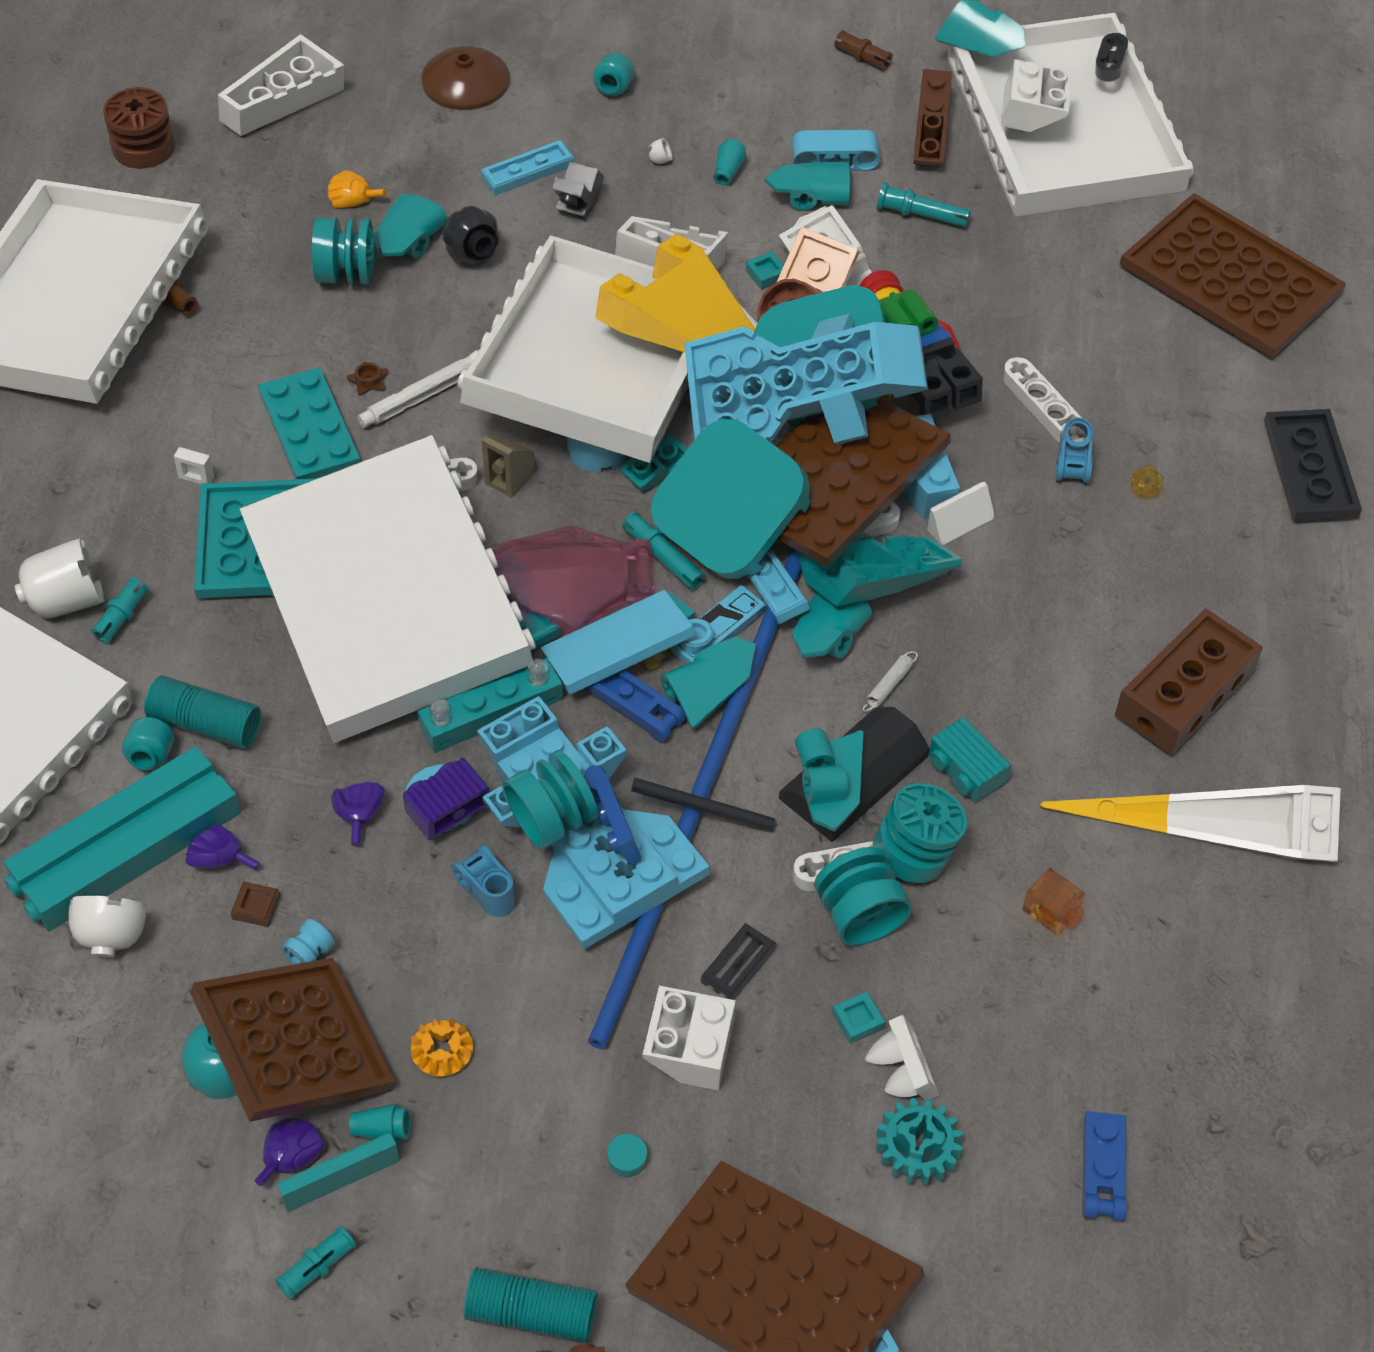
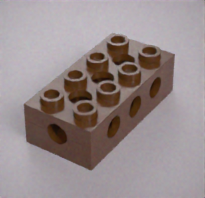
M1205 608L1121 691L1115 716L1172 756L1255 671L1263 646Z

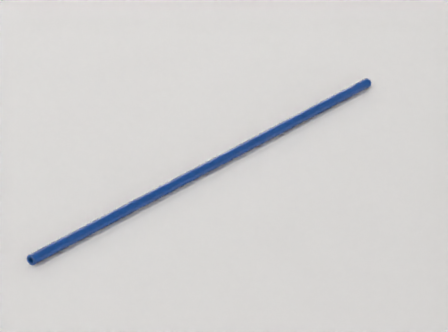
M792 548L784 568L796 584L801 572V566L797 551ZM768 607L753 641L756 644L750 679L730 696L691 794L708 798L779 626ZM684 807L677 827L691 841L702 812ZM665 902L638 918L588 1039V1043L595 1048L605 1049Z

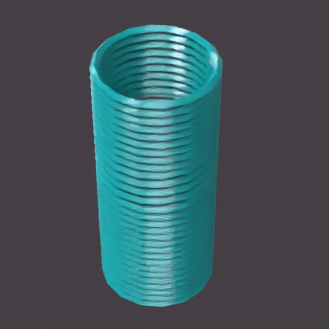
M164 675L158 676L151 683L144 702L146 717L157 718L167 725L204 737L206 736L213 740H219L242 749L248 748L253 743L261 723L262 713L260 706L254 703L232 698L231 696L216 693L206 688L203 689L202 687Z
M476 1266L469 1279L463 1315L465 1320H473V1322L477 1321V1323L485 1322V1324L489 1323V1325L493 1324L498 1327L518 1329L519 1331L522 1330V1332L530 1331V1333L547 1335V1337H559V1339L563 1338V1340L571 1339V1341L575 1340V1342L579 1341L585 1344L588 1342L592 1330L597 1303L596 1289H584V1287L580 1288L575 1285L572 1287V1285L568 1286V1284L564 1285L555 1281L539 1280V1278L535 1279V1277L531 1279L529 1276L525 1278L524 1275L520 1277L519 1274L515 1276L514 1273L507 1274V1272L503 1273L502 1271L483 1269Z

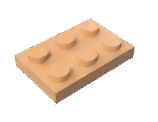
M801 227L777 282L782 279L795 278L823 292L845 287L860 252L854 247Z

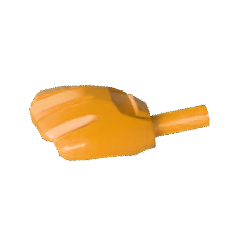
M350 170L342 171L333 176L328 185V197L334 208L359 206L370 201L372 197H385L387 195L386 189L371 190L366 179Z

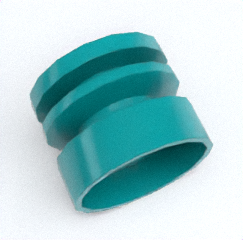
M316 217L312 234V266L315 282L337 284L341 270H345L348 283L355 284L359 270L361 284H371L377 257L376 237L374 236L371 218L361 219L359 232L356 219L349 218L346 231L342 232L338 217Z
M560 750L549 755V762L543 759L537 761L535 767L538 779L530 771L524 769L502 783L504 796L516 821L529 840L540 850H544L564 838L565 832L562 820L571 829L578 830L582 826V820L590 823L598 817L597 805L586 779L572 760Z
M914 783L904 786L896 793L892 804L888 808L887 815L880 823L873 839V847L884 851L897 878L913 883H925L935 880L944 871L951 859L952 852L957 848L959 841L965 834L968 824L965 810L955 797L946 790L932 784Z
M863 847L849 851L827 864L815 878L814 887L826 911L831 912L830 919L842 943L849 946L868 944L891 934L904 924L910 917L913 909L901 883L895 880L896 875L884 851L877 847Z

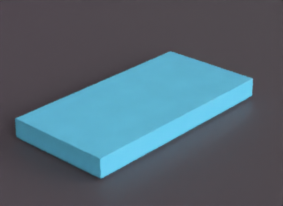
M664 589L540 647L544 659H548L562 685L570 695L695 636V631L692 624Z

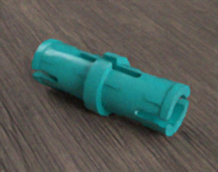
M131 577L117 598L111 599L106 605L107 611L91 629V634L96 638L106 628L99 641L109 644L122 624L131 620L134 615V608L149 591L147 585L143 583L135 593L133 592L141 580Z
M339 1226L334 1233L314 1249L307 1248L302 1253V1259L274 1280L283 1294L289 1300H292L296 1294L318 1276L324 1278L329 1273L328 1268L351 1249H354L356 1243L350 1234L342 1226Z

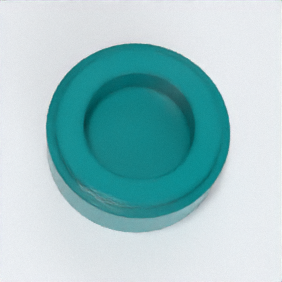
M621 1134L615 1137L607 1149V1161L611 1170L625 1177L640 1173L647 1163V1147L644 1141L633 1134Z

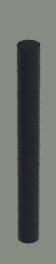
M634 777L631 786V792L769 832L772 831L775 818L636 777Z

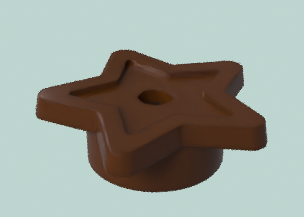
M363 362L357 366L355 373L347 375V380L357 385L358 395H363L370 390L384 391L385 385L382 380L388 374V369L379 368L378 365L371 362Z

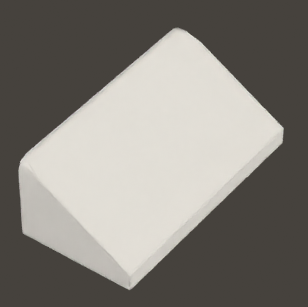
M981 482L930 509L927 531L938 543L945 545L993 520L994 511L988 485L985 482Z

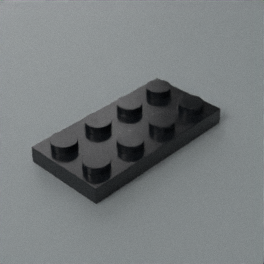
M1331 410L1267 412L1264 423L1293 521L1359 518L1362 507Z

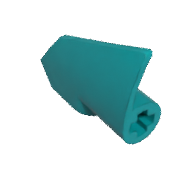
M960 0L938 31L935 39L940 43L995 58L1025 48V28L1000 10L995 9L992 11L978 0Z
M849 162L788 164L778 168L765 178V182L776 192L790 193V204L797 210L805 211L812 209L816 205L817 200H821V205H849Z
M399 195L375 232L382 255L403 256L407 254L415 259L420 258L428 247L429 239L447 223L448 217L445 210L436 202L417 195Z
M816 591L808 604L810 609L803 612L792 632V638L803 658L828 654L841 659L848 653L852 645L853 636L872 617L871 607L866 601L835 606Z
M735 636L705 648L696 655L693 662L661 674V683L667 698L674 703L679 701L692 729L698 727L712 712L750 679L756 648L755 643Z
M813 728L801 732L795 739V745L803 767V790L813 822L835 832L860 804L864 732L859 730L838 739L828 740L824 730Z

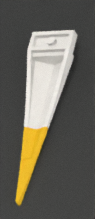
M1295 785L1182 794L1044 801L1039 804L1040 807L1049 810L1293 860L1338 861L1341 788Z

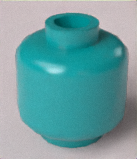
M610 53L605 55L593 73L596 88L607 96L623 94L633 81L635 75L634 66L631 60L623 54Z
M142 717L135 720L129 727L123 741L122 753L124 758L136 769L143 771L156 770L168 760L174 745L175 736L172 729L160 719Z

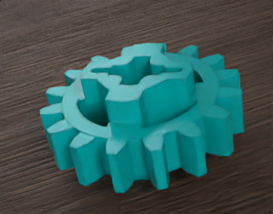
M911 1098L907 1108L900 1102L895 1103L894 1114L885 1111L882 1120L883 1124H878L876 1136L880 1139H877L875 1148L877 1152H884L881 1158L882 1166L893 1164L892 1176L894 1178L902 1172L907 1174V1184H911L914 1177H920L923 1185H928L930 1175H934L937 1180L942 1181L945 1169L953 1172L957 1162L955 1158H960L963 1146L959 1145V1143L962 1141L963 1132L954 1130L957 1118L950 1117L946 1119L944 1117L946 1111L944 1105L937 1110L932 1109L931 1099H927L924 1106H918L916 1099ZM922 1132L923 1144H920L919 1150L916 1151L915 1140L918 1139L919 1133Z

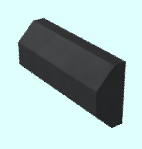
M875 707L842 736L844 737L859 730L864 732L860 804L835 832L813 822L803 790V771L779 791V799L831 842L837 839L929 756L930 748L917 725L895 707Z

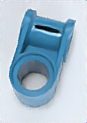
M1073 418L1061 430L1055 468L1056 481H1061L1062 478L1082 479L1083 483L1090 482L1094 433L1092 425L1086 419ZM1074 426L1080 427L1085 433L1084 441L1079 443L1073 442L1068 435L1069 428Z
M482 844L477 847L475 854L461 863L458 861L452 863L451 870L461 887L472 895L486 913L494 917H503L509 914L515 907L513 878L497 861L491 850ZM498 891H501V892H502V893H500V894H492V893L498 892Z

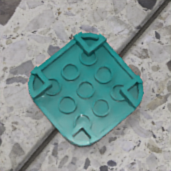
M858 285L845 286L783 302L771 307L761 316L756 325L755 333L778 347H784L811 339L819 321L850 313L852 315L853 327H857L871 322L885 323L887 318L877 296L870 289ZM793 379L788 380V385L792 382ZM881 396L860 402L863 403L867 410L877 406L876 400ZM823 411L787 420L786 422L790 426H797L802 421V418L822 414Z
M721 419L709 424L697 436L658 487L652 498L651 514L653 522L662 533L719 577L729 581L730 578L738 579L748 574L754 576L763 568L758 564L797 512L800 509L806 512L811 503L808 480L810 476L791 457L746 424L735 419Z

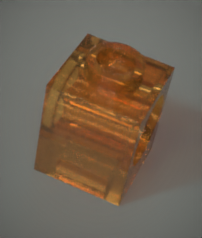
M1049 867L1027 890L1022 910L1052 933L1059 936L1067 926L1072 929L1082 918L1085 910L1081 907L1086 893Z

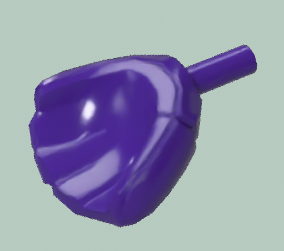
M357 783L343 789L337 788L332 793L331 800L334 811L345 822L352 824V846H360L361 825L369 823L382 804L385 789L379 783Z
M213 824L211 828L204 829L191 841L185 859L187 865L195 868L223 867L237 860L256 870L260 863L240 852L242 845L238 839L219 824Z
M288 1118L280 1120L279 1123L272 1124L266 1134L263 1148V1161L266 1167L255 1179L256 1184L263 1186L274 1172L293 1173L303 1170L314 1162L324 1149V1141L316 1128L309 1122H304L303 1119Z

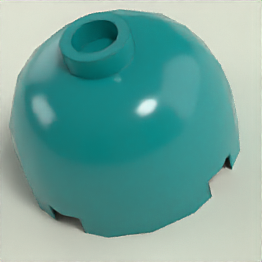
M203 1022L188 1035L182 1048V1068L187 1081L194 1090L196 1088L198 1091L205 1093L206 1097L212 1099L234 1097L237 1093Z

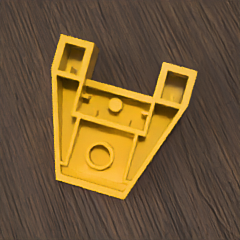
M674 234L657 246L652 278L656 280L647 287L618 273L601 285L599 289L596 319L621 333L685 352L684 343L744 326L755 332V327L702 247L678 234Z

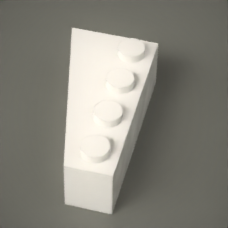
M300 34L218 94L219 121L242 136L344 90V64Z

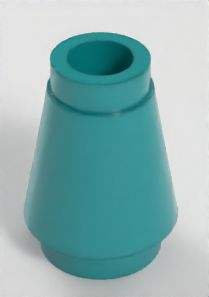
M727 139L718 147L714 180L718 184L729 185L746 159V148L738 140Z
M398 1103L360 1112H352L349 1120L350 1134L352 1137L359 1136L374 1140L387 1133H391L395 1143L398 1144L400 1140L408 1139L410 1136L411 1115L409 1108L400 1107Z

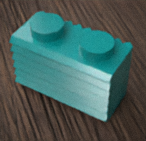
M965 717L956 720L948 728L945 727L943 731H940L931 739L929 751L931 763L937 770H944L949 778L953 779L954 786L958 792L964 796L968 795V797L972 798L973 802H978L1009 780L1012 764Z

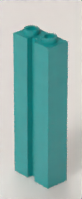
M195 746L3 861L8 876L3 878L4 882L15 898L22 895L26 901L22 904L23 908L32 922L41 921L47 931L50 932L69 920L70 900L73 897L108 896L188 847L191 841L204 829L211 828L213 824L222 826L240 815L236 793L221 775L216 774L212 764L200 749Z

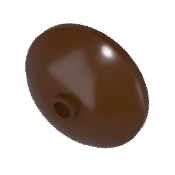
M459 46L444 50L430 59L422 71V86L426 95L435 103L455 110H474L486 107L500 99L509 85V71L504 61L486 49L473 46Z

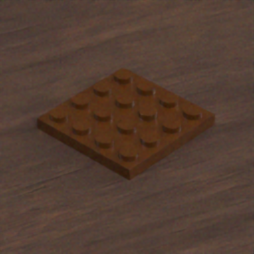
M334 958L194 982L190 990V994L249 1122L391 1091L396 1082Z

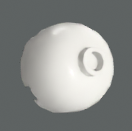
M106 896L73 897L70 900L68 913L69 927L73 938L80 945L92 948L91 955L114 957L115 950L131 947L141 936L146 920V904L121 898V902L111 901Z

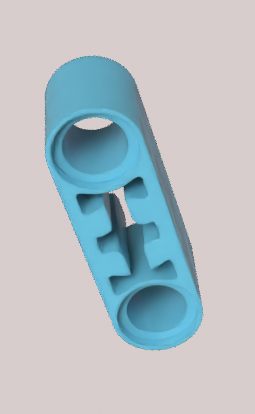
M804 130L796 133L792 138L794 164L849 162L850 171H868L876 168L880 163L878 137L870 130Z

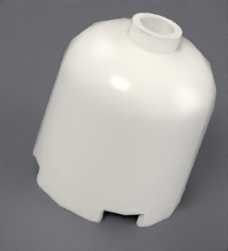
M80 538L32 555L24 560L20 566V583L15 585L17 597L22 605L28 603L31 610L39 617L54 618L105 602L101 581L93 582L89 570L90 567L95 566L84 540Z

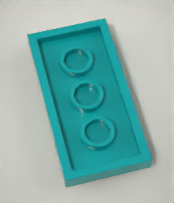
M320 367L258 384L259 394L295 480L318 479L361 462Z

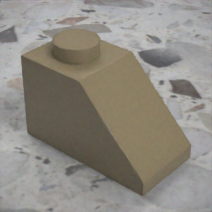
M485 436L482 439L485 484L512 498L535 473L534 451L525 444L517 443L508 437Z

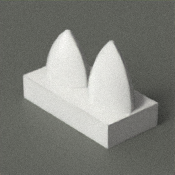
M903 1015L889 1020L892 1030L881 1036L873 1044L865 1057L866 1062L880 1065L904 1061L905 1064L891 1075L884 1089L885 1092L897 1097H911L919 1094L925 1102L927 1099L939 1096L914 1027Z

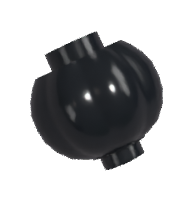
M476 206L463 207L460 211L452 213L442 232L443 241L450 257L467 265H476L492 257L500 241V231L495 217L490 212L481 210Z

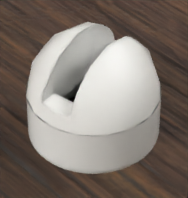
M660 138L649 145L648 156L652 162L664 164L673 159L671 148L665 138Z

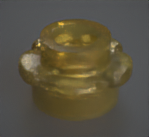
M1145 465L1133 473L1131 486L1137 495H1145V497L1150 498L1158 494V489L1163 485V476L1157 472L1158 470L1155 466ZM1147 478L1150 479V483L1148 485L1145 483V480Z

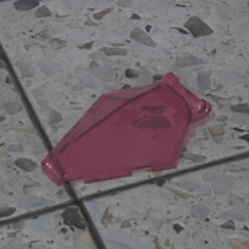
M571 525L484 547L485 550L491 548L498 563V567L494 569L496 575L503 574L511 593L506 595L509 603L516 601L521 614L525 616L530 611L549 618L550 625H555L570 632L581 629L597 619L598 616L605 614L608 608L624 601H640L654 594V584L650 581L649 557L652 554L651 543L647 539L623 542ZM628 559L635 560L637 581L635 584H628Z

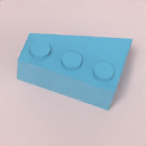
M931 414L916 416L935 426ZM945 449L901 493L923 519L929 518L932 507L959 494L960 487Z

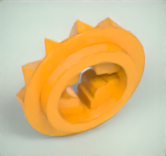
M435 1017L431 1023L425 1026L420 1024L418 1032L411 1038V1056L415 1065L421 1071L431 1076L444 1077L459 1072L468 1064L473 1053L472 1037L467 1031L465 1024L460 1025L451 1017L448 1020H438ZM432 1038L438 1039L441 1042L448 1039L451 1054L443 1049H438L435 1052Z

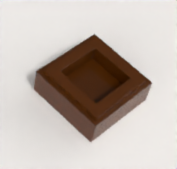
M243 881L231 911L232 920L269 927L280 898L279 889Z

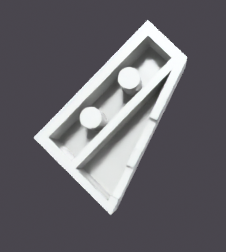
M631 216L617 231L615 255L654 267L657 246L674 234H678L702 247L718 271L725 263L728 232L719 231L718 236L699 233V227L690 226L689 231L670 228V222Z

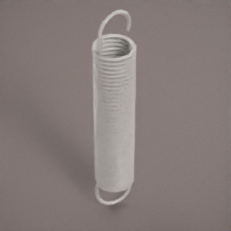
M911 651L898 658L867 696V701L872 707L864 710L867 706L866 704L863 707V711H869L883 703L913 666L912 662L918 657L916 652ZM915 653L916 658L912 660L907 654Z

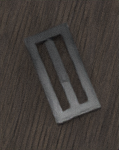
M745 923L702 974L701 983L705 986L711 985L713 991L717 994L723 993L726 995V999L734 1000L774 952L776 942ZM747 937L753 938L720 979L717 978L716 975ZM760 944L764 945L760 949V951L755 955V957L751 960V962L746 966V968L742 971V973L737 977V979L733 982V984L729 986V982L738 973L742 966L747 962L751 955L756 951Z

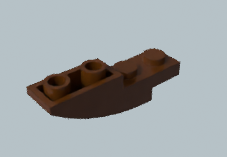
M923 69L913 164L943 166L952 80L951 71Z

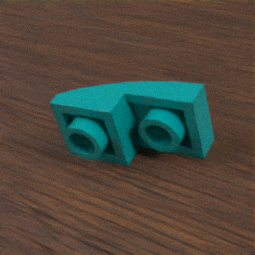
M670 434L659 444L650 463L632 458L620 468V471L641 491L648 490L663 482L687 451V448Z

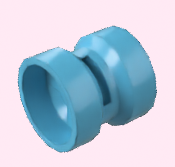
M307 919L299 927V935L295 938H289L281 946V950L289 962L295 965L317 961L320 954L328 953L335 945V941L321 924L315 920Z

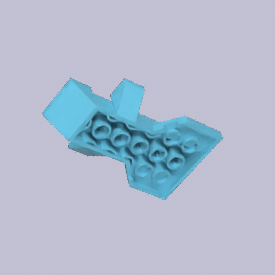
M848 313L819 321L811 339L784 347H778L772 342H768L746 326L684 343L695 439L709 424L721 419H735L746 424L771 443L787 420L823 411L833 441L836 445L868 437L865 409L860 401L890 393L897 398L928 390L920 330L918 326L871 322L853 327L852 315ZM793 379L792 382L788 385V380Z
M539 696L477 730L502 781L524 769L530 771L538 779L535 767L537 761L543 759L549 762V755L557 750L563 751L582 774H585L584 771L590 766L599 765L603 767L608 779H610L627 755L626 748L608 726L576 743L577 751L560 730L558 719ZM502 786L482 796L483 801L502 826L520 827L506 801ZM622 808L642 857L640 858L641 860L628 865L623 852L615 854L607 836V833L613 831L610 823L603 825L599 814L597 819L590 823L582 820V826L578 830L571 829L562 820L565 835L563 839L551 845L554 848L543 891L547 901L583 949L588 948L710 875V866L668 815L624 810Z

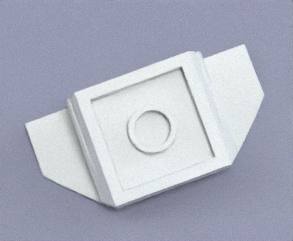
M833 205L829 207L824 206L800 217L794 227L779 235L781 243L788 253H790L801 227L858 249L860 253L845 286H859L863 279L872 273L861 245Z

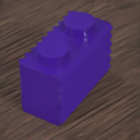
M460 758L459 761L444 764L428 780H419L411 784L403 794L404 807L407 815L410 816L411 820L414 821L415 825L418 826L419 830L430 841L486 807L487 805L483 801L482 796L490 793V790L467 760Z

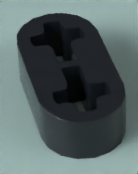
M1110 33L1102 39L1095 66V75L1098 79L1111 82L1121 76L1128 53V39L1125 35Z

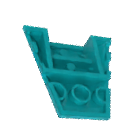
M860 535L829 567L797 551L805 583L835 606L868 601L903 591L961 566L963 559L932 538L921 536H885V542H878L869 535Z

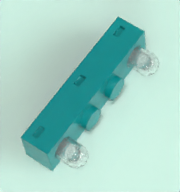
M536 658L530 661L527 667L448 699L439 698L434 700L430 706L418 710L419 727L433 752L436 753L477 736L478 729L538 696L547 706L563 700L562 682L547 658Z

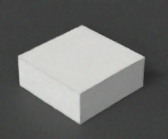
M182 447L178 448L173 456L178 478L198 484L211 483L214 479L210 455Z

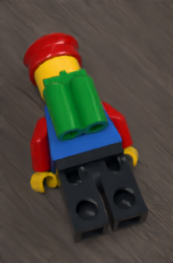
M878 270L865 277L859 286L870 289L877 296L887 318L885 323L919 327L928 390L911 394L919 406V414H931L932 419L951 413V405L956 411L982 402L983 377L960 351L961 347L951 326L946 322L938 320L916 291L911 289L904 291L894 273L887 270ZM890 393L882 395L880 399L887 402L891 399V395L894 398L896 397Z

